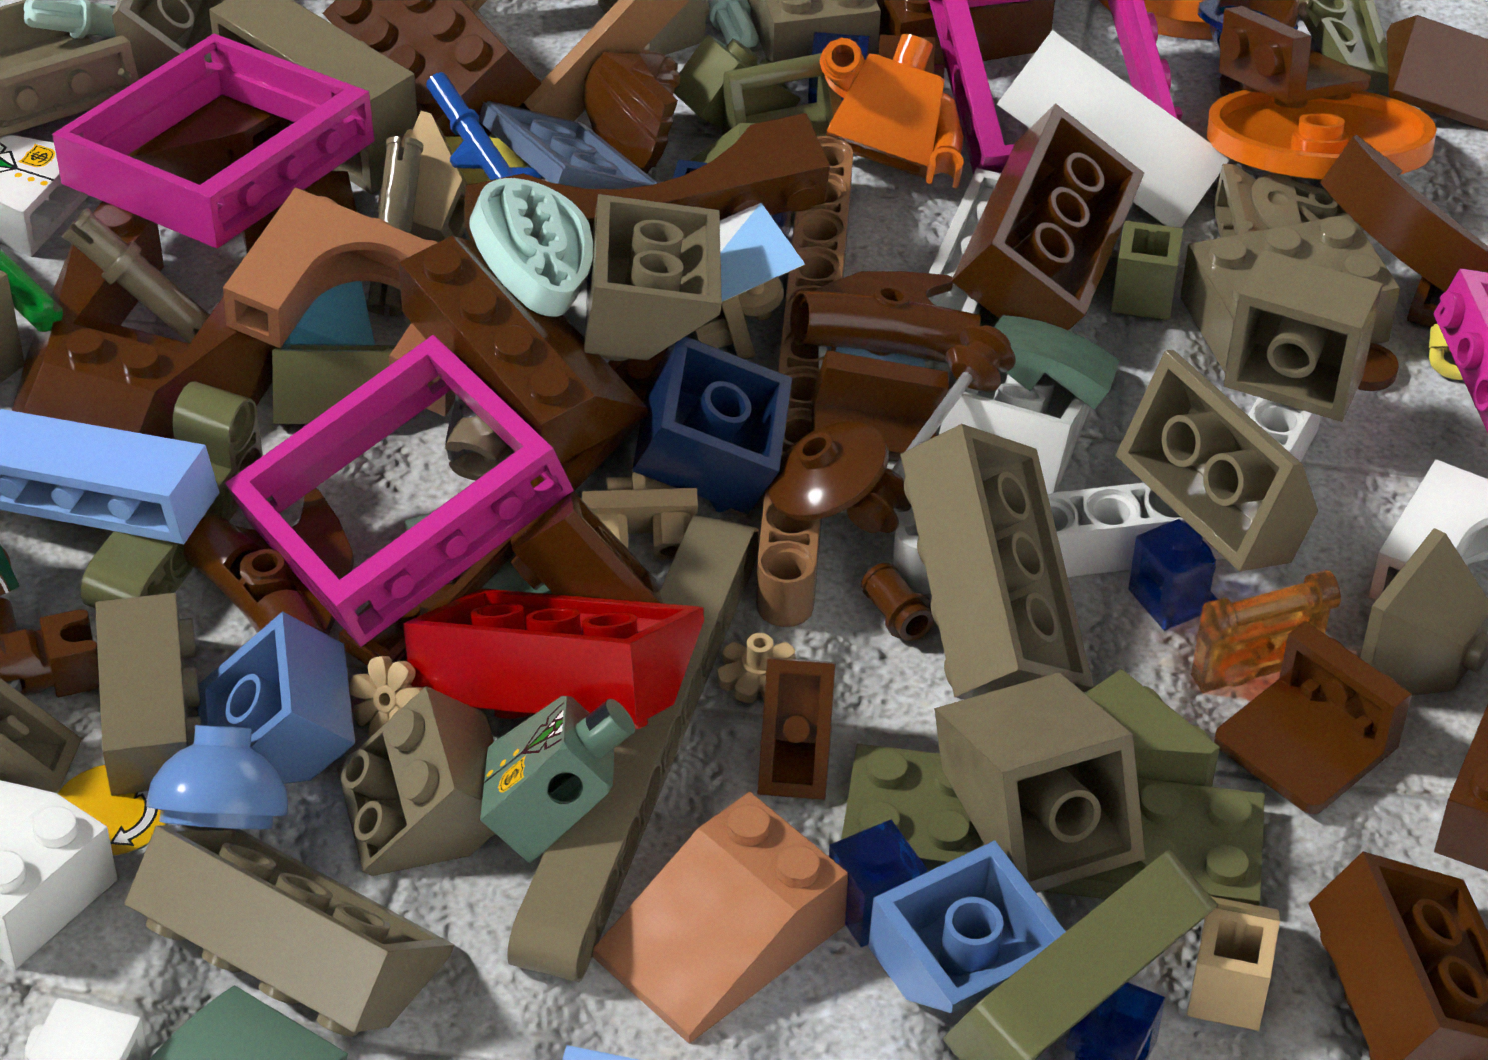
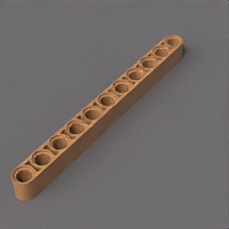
M832 136L817 137L830 164L824 204L795 212L792 246L805 265L790 271L788 275L778 372L792 377L781 456L794 443L812 432L811 394L820 371L819 360H823L825 357L819 358L818 346L797 345L794 342L790 327V312L794 296L798 291H815L828 283L844 278L851 201L853 150L846 141ZM832 347L831 351L835 352L836 347ZM767 488L764 497L758 552L757 611L763 620L772 625L792 627L804 623L811 617L814 610L822 519L804 521L786 517L772 503Z

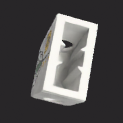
M9 134L0 137V243L32 257L89 195L61 184L54 142Z

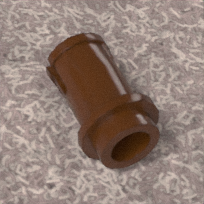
M891 563L877 564L864 575L861 581L862 592L867 598L871 599L885 616V626L892 636L903 638L906 641L920 639L929 632L934 623L930 607L931 601L927 596L915 593L898 573L899 571L895 565Z

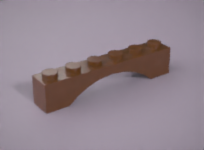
M802 113L751 124L731 147L713 161L684 176L654 185L626 189H585L551 183L524 173L504 178L533 181L559 192L583 212L589 222L592 234L598 194L719 210L720 220L759 203L763 204L770 215L788 211H804L812 206L824 204L830 164L807 114ZM494 180L465 186L464 224L470 240L473 242L475 241L470 230V216L482 189Z

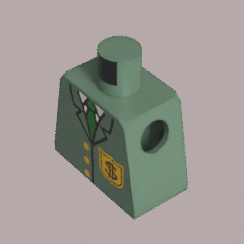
M561 696L494 741L487 748L480 821L529 864L533 862L599 803L613 787L614 748L635 732V725L629 713L620 703L613 699H607L589 713L573 697Z

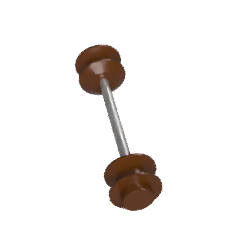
M970 325L962 330L960 334L962 345H954L946 352V362L957 381L906 451L932 437L967 387L983 392H993L1001 385L999 372L1010 371L1016 363L1011 343L1004 333L987 325ZM901 458L892 470L886 468L882 478L869 494L847 509L849 519L860 529L869 533L894 532L899 526V519L895 511L907 512L912 508L904 491V479L902 478L904 469Z

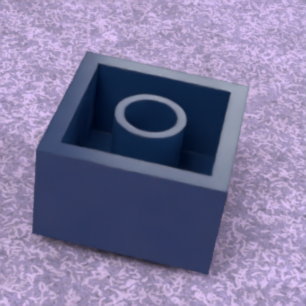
M685 336L668 347L648 379L644 404L648 407V416L643 418L640 423L632 471L675 488H697V496L748 515L780 469L792 377Z

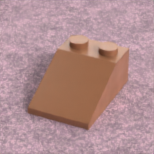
M749 791L700 826L594 946L593 958L690 1044L845 926L848 872Z

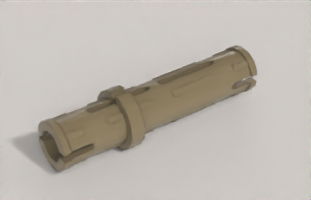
M394 136L386 139V157L378 218L388 222L395 228L411 234L420 158L424 145L417 139L405 137V146L403 148L400 146V136ZM370 281L369 295L366 301L368 311L384 315L386 305V307H390V316L403 314L401 290L384 283Z
M86 208L78 216L79 219L77 221L74 220L67 228L62 238L72 243L104 271L101 277L110 285L115 281L119 283L185 341L190 343L210 314L139 254L142 249L133 240L127 244L93 215L89 208Z

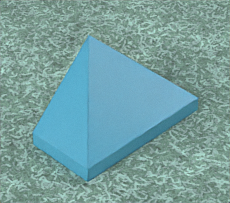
M362 282L344 283L321 294L310 305L284 344L375 345Z

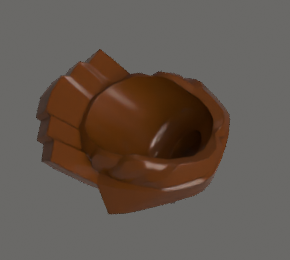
M642 49L640 53H610L604 51L591 66L585 78L583 101L593 132L648 174L652 167H656L668 143V134L673 124V114L678 102L673 95L681 82L680 74L677 71L678 64L671 57H665L662 53Z

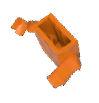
M902 34L893 60L877 54H869L865 60L860 47L853 40L839 38L831 41L822 51L820 65L828 86L844 99L828 126L826 136L837 137L846 141L852 147L853 154L925 178L928 184L933 183L935 174H948L953 178L952 188H958L964 165L961 155L963 132L955 100L943 92L945 79L924 71L933 48L932 43L915 35Z

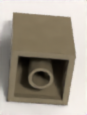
M1060 672L934 708L941 765L946 778L984 845L995 840L1036 893L1145 859L1133 733Z

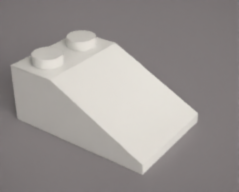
M999 372L1001 385L993 392H983L967 387L941 423L939 435L960 424H965L1036 448L1047 494L1054 493L1063 479L1090 406L1046 373L1043 374L1031 391L1005 372Z
M0 780V959L16 970L114 884L118 878L106 825L57 793Z

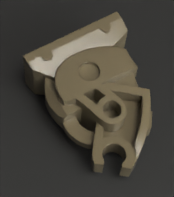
M1222 164L1213 206L1220 237L1347 214L1325 189L1300 183L1297 180H1292L1290 176L1277 173L1267 174L1254 179L1239 166Z

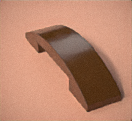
M1358 135L1353 136L1320 182L1340 207L1383 247L1444 292L1449 288L1459 269L1488 273V246L1398 177L1403 170Z

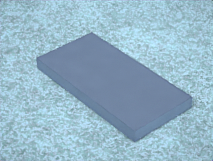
M483 102L479 122L548 182L585 189H626L657 184L655 180L583 123L496 102Z

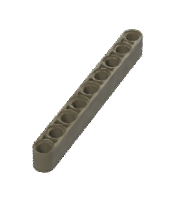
M698 514L694 515L690 521L659 591L664 604L700 606L704 608V623L674 705L648 718L647 726L636 729L631 736L614 748L613 787L609 793L545 850L512 926L507 951L509 965L575 982H580L583 979L593 957V948L599 942L751 577L759 547L758 528Z

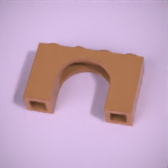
M295 187L223 287L226 326L281 348L310 305L321 294L335 286L354 281L380 282L401 290L399 262L438 242L422 239L395 228L382 219L370 218L338 205L330 198L316 196ZM412 323L389 355V366L426 340ZM438 376L427 384L428 387L441 378ZM451 390L426 409L446 416L454 404L456 394Z

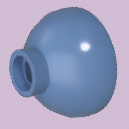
M195 725L194 744L174 754L162 765L152 779L147 794L146 807L160 809L159 822L212 828L272 829L273 816L288 815L287 789L277 770L263 755L250 748L251 728Z

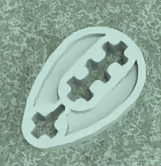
M503 178L485 185L470 216L469 225L476 246L488 267L500 282L530 310L541 315L553 317L565 314L577 299L593 260V239L587 218L568 198L547 186L533 181Z

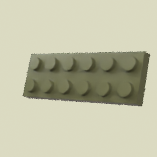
M857 743L840 843V866L897 873L894 854L896 850H901L911 861L916 875L920 876L984 846L983 841L942 770L940 753ZM1137 778L1145 859L1044 890V892L1107 899L1160 855L1171 849L1210 896L1259 906L1265 793ZM901 861L902 874L912 875L908 865Z

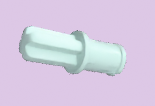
M26 0L24 3V21L30 27L69 32L74 39H82L86 35L116 37L112 14L116 5L89 2V0Z
M708 0L710 7L709 19L716 29L722 31L727 44L733 38L747 48L757 46L759 36L749 18L751 7L747 0Z

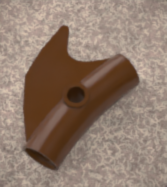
M861 271L828 283L815 291H798L794 296L791 306L790 327L793 340L797 345L865 349L872 354L880 356L902 354L947 363L946 352L954 345H962L960 340L962 330L970 325L980 326L981 317L978 314L936 306L928 299L929 297L951 291L953 287L951 282L952 276L906 271Z
M314 488L304 496L301 518L292 528L340 580L353 569V551L339 518L320 490ZM210 515L198 523L184 544V557L187 563L215 584L242 612L257 633L283 611L327 635L330 634L336 619L285 564L283 556L277 550H273L254 529L235 526L220 515Z

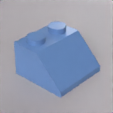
M283 611L199 683L201 706H198V716H200L201 725L251 728L250 748L263 755L273 765L284 784L311 781L331 763L342 758L349 748L355 744L344 643Z
M994 840L874 897L868 948L906 1000L953 1013L986 997L1066 931Z

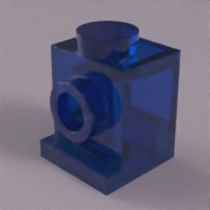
M1180 519L1136 536L1128 590L1164 631L1216 610L1219 599L1211 592L1216 559L1210 547L1202 540L1203 537L1188 523H1183Z
M1127 982L1070 1029L1066 1050L1075 1053L1074 1060H1148L1158 1041L1166 997Z

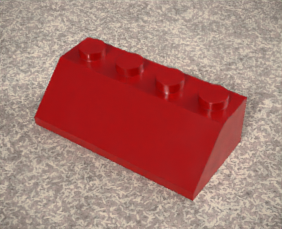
M481 588L403 623L407 662L416 670L411 687L424 688L427 686L475 709H494V715L504 719L521 718L536 714L561 696L573 697L589 713L607 699H613L620 703L629 713L634 722L635 730L648 725V718L674 705L704 623V608L700 606Z

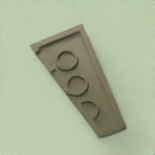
M1299 0L1298 14L1322 54L1370 75V89L1388 93L1387 42L1374 0Z

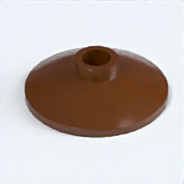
M839 422L819 428L798 440L781 456L779 472L768 486L770 499L781 514L795 520H818L845 511L869 494L882 478L889 461L888 445L879 430L863 422Z

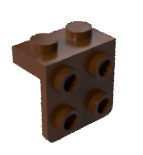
M1243 6L1224 9L1223 28L1220 36L1219 73L1240 82L1242 89L1267 94L1274 98L1276 105L1282 107L1301 108L1305 107L1308 100L1349 99L1351 92L1368 90L1371 83L1370 75L1311 50V35Z
M1304 621L1288 634L1279 679L1220 725L1216 730L1214 743L1220 747L1219 750L1302 811L1308 814H1318L1399 747L1412 693L1401 687L1393 678L1382 674L1346 649L1338 640L1327 636L1307 621Z

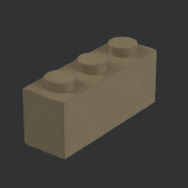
M176 593L95 602L102 749L111 796L149 791L150 783L162 765L179 750L194 744L195 725H201L200 716L189 717L188 708L201 706L196 666L185 668L184 660L185 658L197 657L193 619H180Z

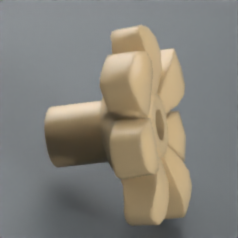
M765 633L751 635L747 639V648L735 642L729 643L722 651V660L725 665L717 670L719 687L725 691L735 689V699L749 704L754 703L758 693L761 692L764 701L767 658L796 659L794 647L787 642L773 647V639Z
M389 656L375 657L369 661L368 674H357L351 678L349 685L350 694L363 699V702L354 706L353 714L359 726L370 725V737L423 689V687H411L416 670L409 662L398 661L393 663Z

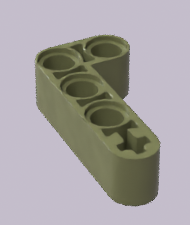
M196 381L190 382L183 388L174 407L175 440L206 445L220 493L202 519L210 515H220L230 521L240 507L225 482L263 456L257 407L255 401L250 398ZM113 531L93 556L85 570L81 583V599L83 604L95 608V602L175 593L194 567L187 563L184 557V544Z
M1168 849L983 998L942 1040L959 1060H1036L1054 1042L1194 928L1218 904L1174 852Z

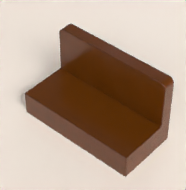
M827 350L811 394L812 432L839 422L855 421L869 424L879 430L884 437L889 449V460L898 462L901 458L900 454L906 451L947 395L949 390L948 371Z

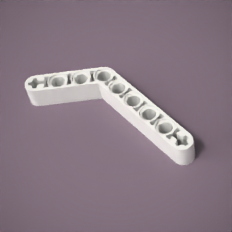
M1260 397L1257 398L1248 414L1251 419L1300 462L1318 431L1321 418L1320 415ZM1144 482L1048 493L1067 577L1225 559ZM910 510L899 517V526L895 530L893 565H895L899 571L898 573L915 593L930 594L931 590L926 568L917 550L919 536L913 510Z

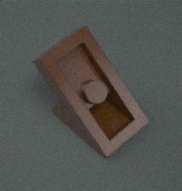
M776 657L767 658L757 795L826 799L836 662Z

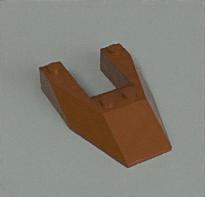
M102 201L93 212V215L127 244L133 240L142 248L139 254L161 272L164 268L158 224ZM73 244L71 245L51 294L53 300L63 308L62 320L53 322L51 331L39 332L36 330L26 355L12 411L175 439L173 432L174 407L183 388L190 382L196 381L250 398L255 401L256 406L273 382L272 350L276 347L227 327L224 296L190 343L121 326L139 301L116 281L110 285L101 277L104 271Z

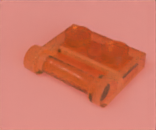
M1323 570L1308 574L1301 584L1231 602L1228 598L1224 597L1204 603L1191 676L1200 691L1206 693L1227 686H1240L1252 679L1281 672L1287 637L1292 630L1304 621H1307L1324 634L1326 633L1330 610L1339 607L1341 601L1340 588L1335 576L1331 571Z

